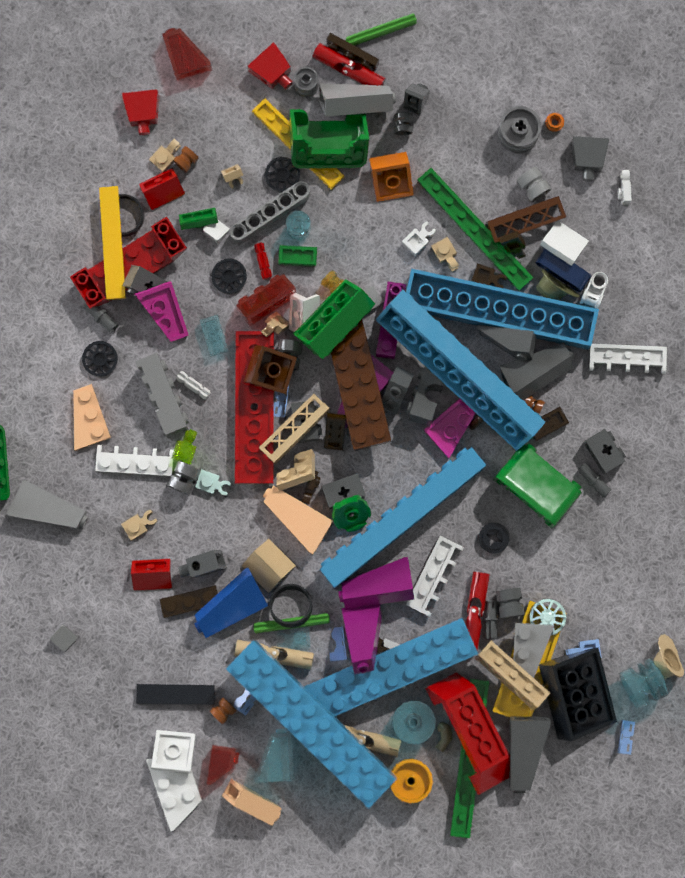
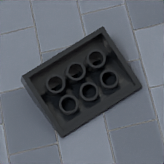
M598 647L539 664L544 688L550 692L547 700L557 739L573 741L617 722Z

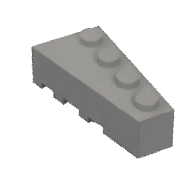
M155 353L135 361L137 368L141 371L142 380L148 389L149 397L156 409V414L166 437L188 429L186 424L190 422L186 412L182 413L179 406L182 405L179 395H174L172 389L175 388L172 377L168 378L165 371L168 370L165 360H160L158 354Z

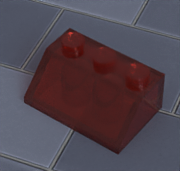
M284 274L272 277L269 280V284L257 287L254 290V294L249 297L246 295L238 300L239 304L236 307L249 327L290 301V295L296 293V288Z

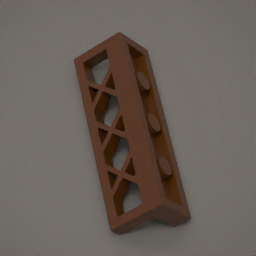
M557 196L486 222V226L491 232L494 243L500 242V237L497 238L494 228L500 226L508 228L505 235H508L510 230L518 231L519 234L564 219L566 214L560 198ZM558 206L560 216L552 217L547 214L550 208ZM538 213L543 215L540 223L535 224L529 221L531 215ZM520 219L525 222L521 230L511 227L516 220Z

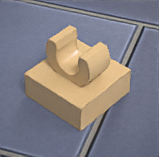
M238 164L221 171L225 182H228L231 188H234L232 184L234 179H238L240 184H243V179L241 178L243 173Z

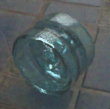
M411 700L404 702L396 708L393 714L392 726L394 732L402 741L408 744L425 742L432 736L435 730L436 719L433 711L428 705L420 701ZM415 718L418 724L412 726L410 724L411 719Z

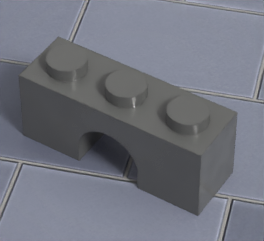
M425 366L420 368L417 379L421 380L419 386H414L412 396H415L414 402H409L406 413H409V421L430 427L437 403L429 401L425 394L432 390L441 392L444 383Z

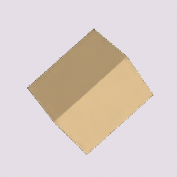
M270 539L259 546L242 565L244 569L249 568L254 579L268 593L296 566Z

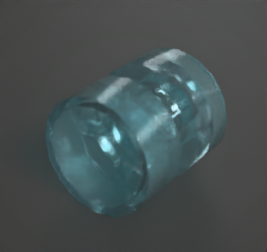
M294 211L288 215L286 219L288 235L294 240H303L309 236L311 222L305 212Z

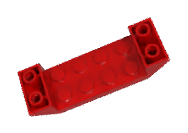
M167 216L152 225L151 231L123 248L125 279L132 265L140 266L155 274L173 263L187 249ZM104 260L90 269L84 267L70 276L90 309L112 301L106 299Z
M456 672L426 687L425 689L433 705L442 703L471 761L476 774L469 778L477 794L479 795L508 779L510 755L475 685Z

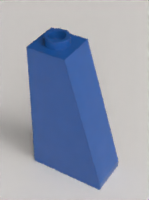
M249 568L244 569L195 614L197 622L194 625L199 634L203 632L205 638L268 606Z

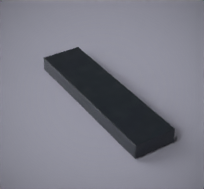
M137 684L136 704L215 705V685Z

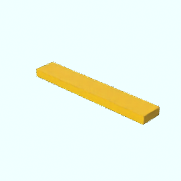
M265 98L252 110V113L291 150L290 122ZM309 168L330 190L344 178V175L337 168Z
M118 186L99 187L106 299H126L125 287L122 286L125 276Z

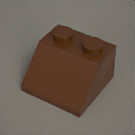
M255 345L244 382L286 394L297 357L265 346Z

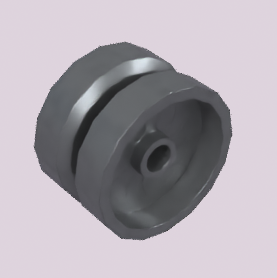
M516 106L509 109L503 114L499 124L498 138L500 143L506 150L513 153L529 151L535 146L541 132L539 116L532 109L525 106Z

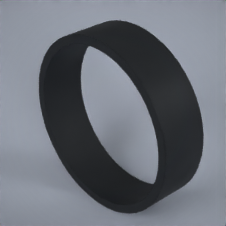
M119 194V199L133 200L141 209L139 224L133 230L122 233V237H128L138 232L142 227L144 210L135 197L128 194Z
M297 584L280 586L273 592L269 601V608L276 623L286 628H295L303 625L312 613L313 606L310 594L305 588ZM297 590L307 596L310 606L307 614L302 619L295 622H285L275 616L272 605L275 598L281 592Z

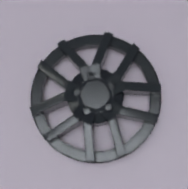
M278 157L269 162L265 169V180L270 188L278 192H284L288 189L286 188V182L292 186L299 182V168L287 169L290 163L292 164V159ZM277 161L280 165L279 168H276L274 165V163ZM281 161H288L283 167ZM271 166H272L273 169L275 170V171H272V172H268V171H269V168H270ZM295 169L297 170V176L291 174ZM268 175H275V178L268 179ZM293 177L296 179V181L292 182L289 180V178ZM277 181L276 187L273 186L270 182ZM279 182L283 183V189L278 188Z
M227 258L219 261L214 266L211 278L216 289L222 293L232 294L244 287L247 280V272L241 262L236 259ZM226 262H231V268H227ZM224 263V270L217 267ZM234 263L238 264L240 267L234 269ZM242 269L244 274L237 275L236 272ZM215 271L222 272V275H215ZM244 277L243 282L241 283L237 278ZM215 278L221 279L218 284H216ZM236 281L240 286L235 288L232 283ZM223 282L226 283L224 289L220 288ZM229 284L231 285L233 290H227Z
M93 342L85 348L82 354L83 366L91 375L98 377L106 376L112 373L117 366V352L107 342ZM99 344L104 345L103 351H99ZM94 345H96V352L90 349ZM107 346L112 349L111 352L106 353ZM89 351L93 353V356H86V353ZM114 354L115 358L108 359L107 356ZM85 358L92 361L86 365ZM107 362H114L112 368ZM92 364H95V368L93 369V371H91L89 367ZM106 365L109 370L104 372L102 366ZM100 367L102 373H95Z

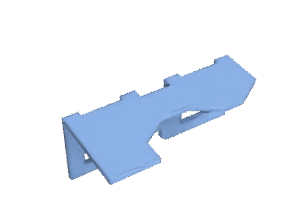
M289 385L287 396L282 393L278 395V392H275V399L278 400L274 402L275 417L285 418ZM276 407H278L277 414H275Z
M343 626L336 627L331 633L332 638L336 642V648L334 652L329 653L330 661L347 660Z
M245 688L243 695L235 700L234 708L247 715L254 705L253 702L257 699Z
M621 721L618 753L631 755L633 741L630 740V736L634 735L635 722ZM630 724H632V731H631V732L629 731ZM627 744H630L629 752L627 751Z

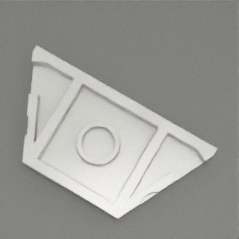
M147 759L146 761L170 831H174L202 801L192 770L191 774L152 770V759Z

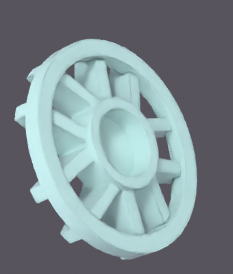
M543 599L532 607L530 623L534 624V620L540 619V624L554 625L553 623L561 625L557 630L553 628L551 635H554L564 627L566 612L559 602L553 599ZM544 602H550L547 609L543 605ZM553 603L557 605L554 611L550 610ZM541 605L544 611L540 612L536 607ZM559 608L561 609L563 615L556 614ZM534 610H535L540 616L533 618ZM556 617H562V623L555 621Z

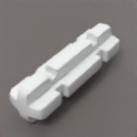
M183 371L179 372L176 377L180 383H184L187 388L196 394L198 393L205 400L211 393L210 390L206 387L203 388L199 382L192 377H188Z

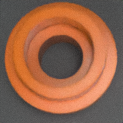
M551 113L546 118V127L552 132L560 131L564 126V118L559 113ZM556 120L558 125H552L551 121Z

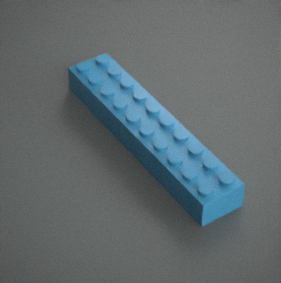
M412 268L406 293L410 294L431 316L476 326L484 325L534 331L537 339L559 344L565 343V345L589 350L592 345L599 309Z
M404 290L376 318V321L516 451L528 442L544 425L545 421L538 413L534 412L524 400L520 399L510 387L506 386L495 373H492L481 360L477 359L467 347L463 346L453 334L449 333L439 321L435 320L424 307H421Z
M472 447L469 450L466 448L461 450L454 462L451 460L446 462L439 474L434 472L426 480L427 483L424 486L419 484L415 487L408 499L404 496L397 502V507L393 511L389 508L381 515L382 519L378 523L373 521L366 527L367 532L363 535L358 533L351 539L352 544L348 547L343 545L336 551L337 556L333 559L328 557L321 563L322 568H320V571L334 589L486 467L484 461Z
M463 618L376 655L374 671L354 675L352 665L304 687L330 713L337 716L473 657L478 652Z
M253 640L226 668L242 686L368 808L396 781L397 777L256 640Z

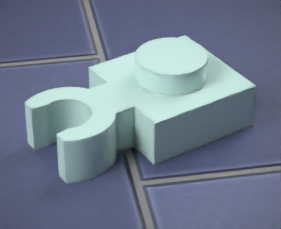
M201 469L195 488L214 494L215 489H217L220 494L227 496L228 493L224 492L222 487L223 485L231 486V483L229 481L219 482V475Z

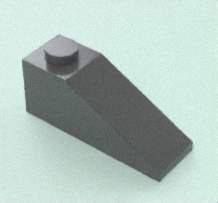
M412 83L405 91L403 108L421 115L428 100L430 90L423 84L418 83L416 85Z
M484 325L477 326L482 337L521 361L533 359L537 339L534 331Z

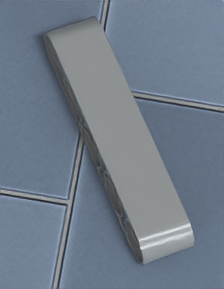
M297 182L235 223L230 229L232 241L237 244L246 242L306 202L310 197L309 185L305 182ZM298 189H305L307 192L303 196L296 193ZM283 199H289L291 201V204L288 206H283L281 204V201ZM269 209L275 211V214L271 217L265 215V212ZM252 220L260 222L257 227H252L249 224ZM242 230L244 234L242 237L237 238L234 236V232Z

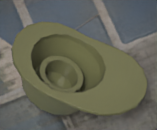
M542 269L544 275L536 287V290L542 296L555 300H560L567 294L579 297L576 291L557 280L545 269Z

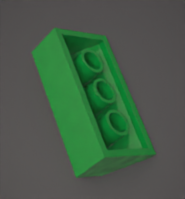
M345 279L293 335L323 360L358 325L359 321L370 313L375 303L362 288Z

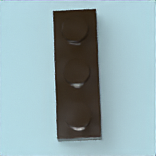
M331 32L328 35L327 45H329V48L336 52L340 51L347 58L353 61L356 60L362 66L376 71L379 66L378 58Z
M216 585L159 599L163 617L167 618L202 609L218 594Z

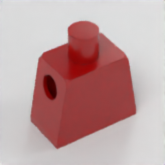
M274 42L247 66L248 71L271 89L279 83L287 90L293 84V81L287 76L291 72V67Z
M158 90L122 93L131 127L138 126L139 135H149V125L157 124Z

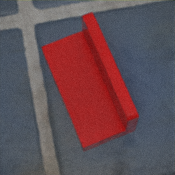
M173 168L139 184L151 210L185 194Z
M171 560L132 561L131 577L133 590L171 589Z

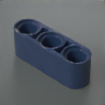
M545 248L535 261L536 265L540 268L545 269L577 292H582L591 278V275L577 264L573 263L571 266Z

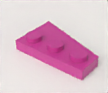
M169 281L135 294L169 341L172 342L189 336L172 282Z
M459 399L435 419L430 427L427 426L423 431L449 459L476 413Z

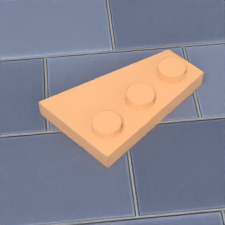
M90 384L73 390L74 451L110 439L111 436L93 385Z

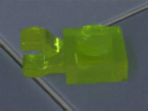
M186 430L183 441L177 440L171 459L191 465L197 448L192 445L197 435L196 431Z

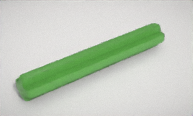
M412 13L347 36L346 41L355 46L415 25L417 19Z
M329 614L311 615L307 622L295 628L330 623ZM304 616L280 620L285 622H295L302 619ZM275 620L258 622L253 625L255 633L292 629L279 625Z

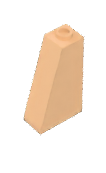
M273 485L271 489L268 487L263 495V498H265L264 504L308 552L314 555L333 521L286 492L279 491L276 486Z

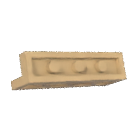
M313 394L259 448L274 464H277L330 411V408ZM315 400L320 407L314 413H308V405ZM298 415H305L306 421L301 426H295V418ZM284 429H292V435L287 440H281V432ZM271 442H278V448L272 454L265 449Z
M492 641L475 657L479 663L532 710L537 709L550 694L549 691Z

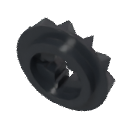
M489 523L480 530L478 540L480 546L486 552L496 554L502 552L508 546L509 533L503 525ZM498 531L497 538L502 542L495 541L490 546L491 539L486 534L493 535Z

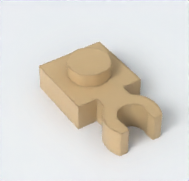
M152 510L146 511L142 518L137 514L121 524L131 541L148 531L145 527L146 525L157 523V519L153 521L148 520V515L153 513Z

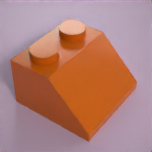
M406 152L369 158L377 202L414 195L410 162Z

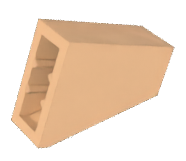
M233 779L230 780L222 794V797L234 807L272 826L280 817L282 809L280 806Z

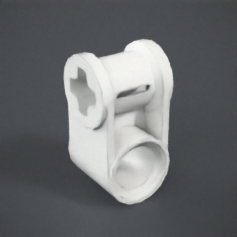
M596 272L593 274L587 288L584 290L579 302L580 304L585 303L596 309L599 308L603 293L608 284V277L605 273ZM594 278H601L603 285H595Z

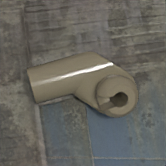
M440 722L437 730L440 732L441 739L435 747L444 752L453 737L450 725Z

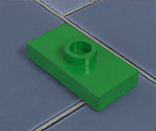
M216 208L180 214L181 230L195 227L201 228L205 225L218 223Z
M279 245L278 265L316 267L317 247Z

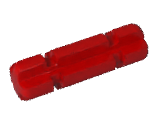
M257 243L254 245L257 253L259 268L262 270V279L272 278L271 269H269L270 265L267 254L264 252V243Z

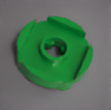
M359 495L343 499L333 505L332 519L338 529H346V532H353L363 528L367 524L366 520L368 517H371L368 503Z

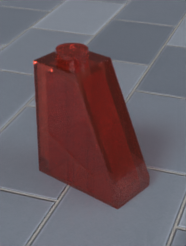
M171 28L162 33L176 81L212 70L210 60L180 28Z

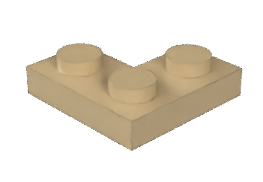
M313 450L302 451L294 455V467L277 473L276 486L279 491L315 479V454Z

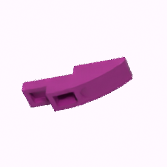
M387 282L383 310L402 290H406V284ZM380 326L376 357L395 359L398 340L383 326Z

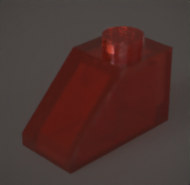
M212 745L206 785L213 784L234 768V764H238L240 753L236 752L237 748Z

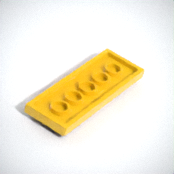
M529 600L522 623L531 624L530 611L536 602ZM541 605L536 607L538 611H544ZM534 610L533 618L540 616V615ZM558 610L556 614L563 615L562 611ZM556 617L555 621L562 623L563 618ZM537 619L533 622L534 624H540L541 620ZM553 623L555 630H557L561 626ZM560 631L550 636L540 664L551 660ZM514 647L510 656L511 659H513ZM538 666L534 679L538 683L543 685L540 668ZM501 682L492 711L507 717H532L534 710Z

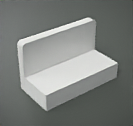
M297 293L290 295L289 330L295 332L320 306L319 295L316 294L308 298Z

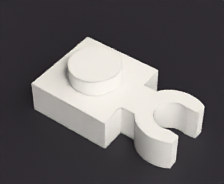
M622 170V173H620L621 188H618V200H621L622 205H629L632 201L630 170Z
M428 221L423 223L420 232L415 228L402 241L415 256L429 243L426 237H431L435 234V228L430 232L425 230L429 225Z

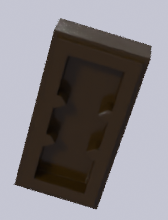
M561 407L541 416L545 423L533 436V439L536 442L569 424Z
M327 413L324 449L343 450L346 415Z

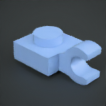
M599 639L578 642L579 648L565 650L566 655L598 647L601 656Z

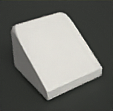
M218 220V223L207 225L203 229V233L219 244L230 229Z

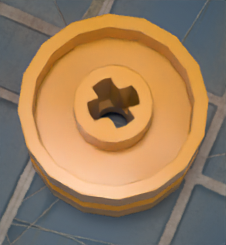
M412 758L403 759L391 770L397 779L390 788L401 801L417 803L425 799L431 792L433 785L432 774L429 768L420 760ZM410 777L415 779L412 785H409L407 782Z

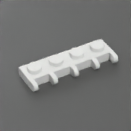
M592 344L589 350V371H593L594 364H606V371H611V365H625V372H630V365L644 366V373H649V366L661 367V373L666 374L667 347Z
M97 445L95 471L171 477L173 475L174 450L170 449L169 457L157 456L156 448H153L152 455H138V447H134L133 454L119 453V446H115L114 453L102 452V445Z
M439 536L413 589L414 600H408L407 606L429 617L432 613L425 609L431 598L436 601L439 600V597L433 595L439 581L445 584L448 582V580L441 576L447 564L455 567L456 563L450 560L455 548L463 551L464 547Z

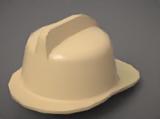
M665 634L661 635L658 640L660 651L654 658V665L660 678L667 679L674 675L683 677L684 669L672 639Z

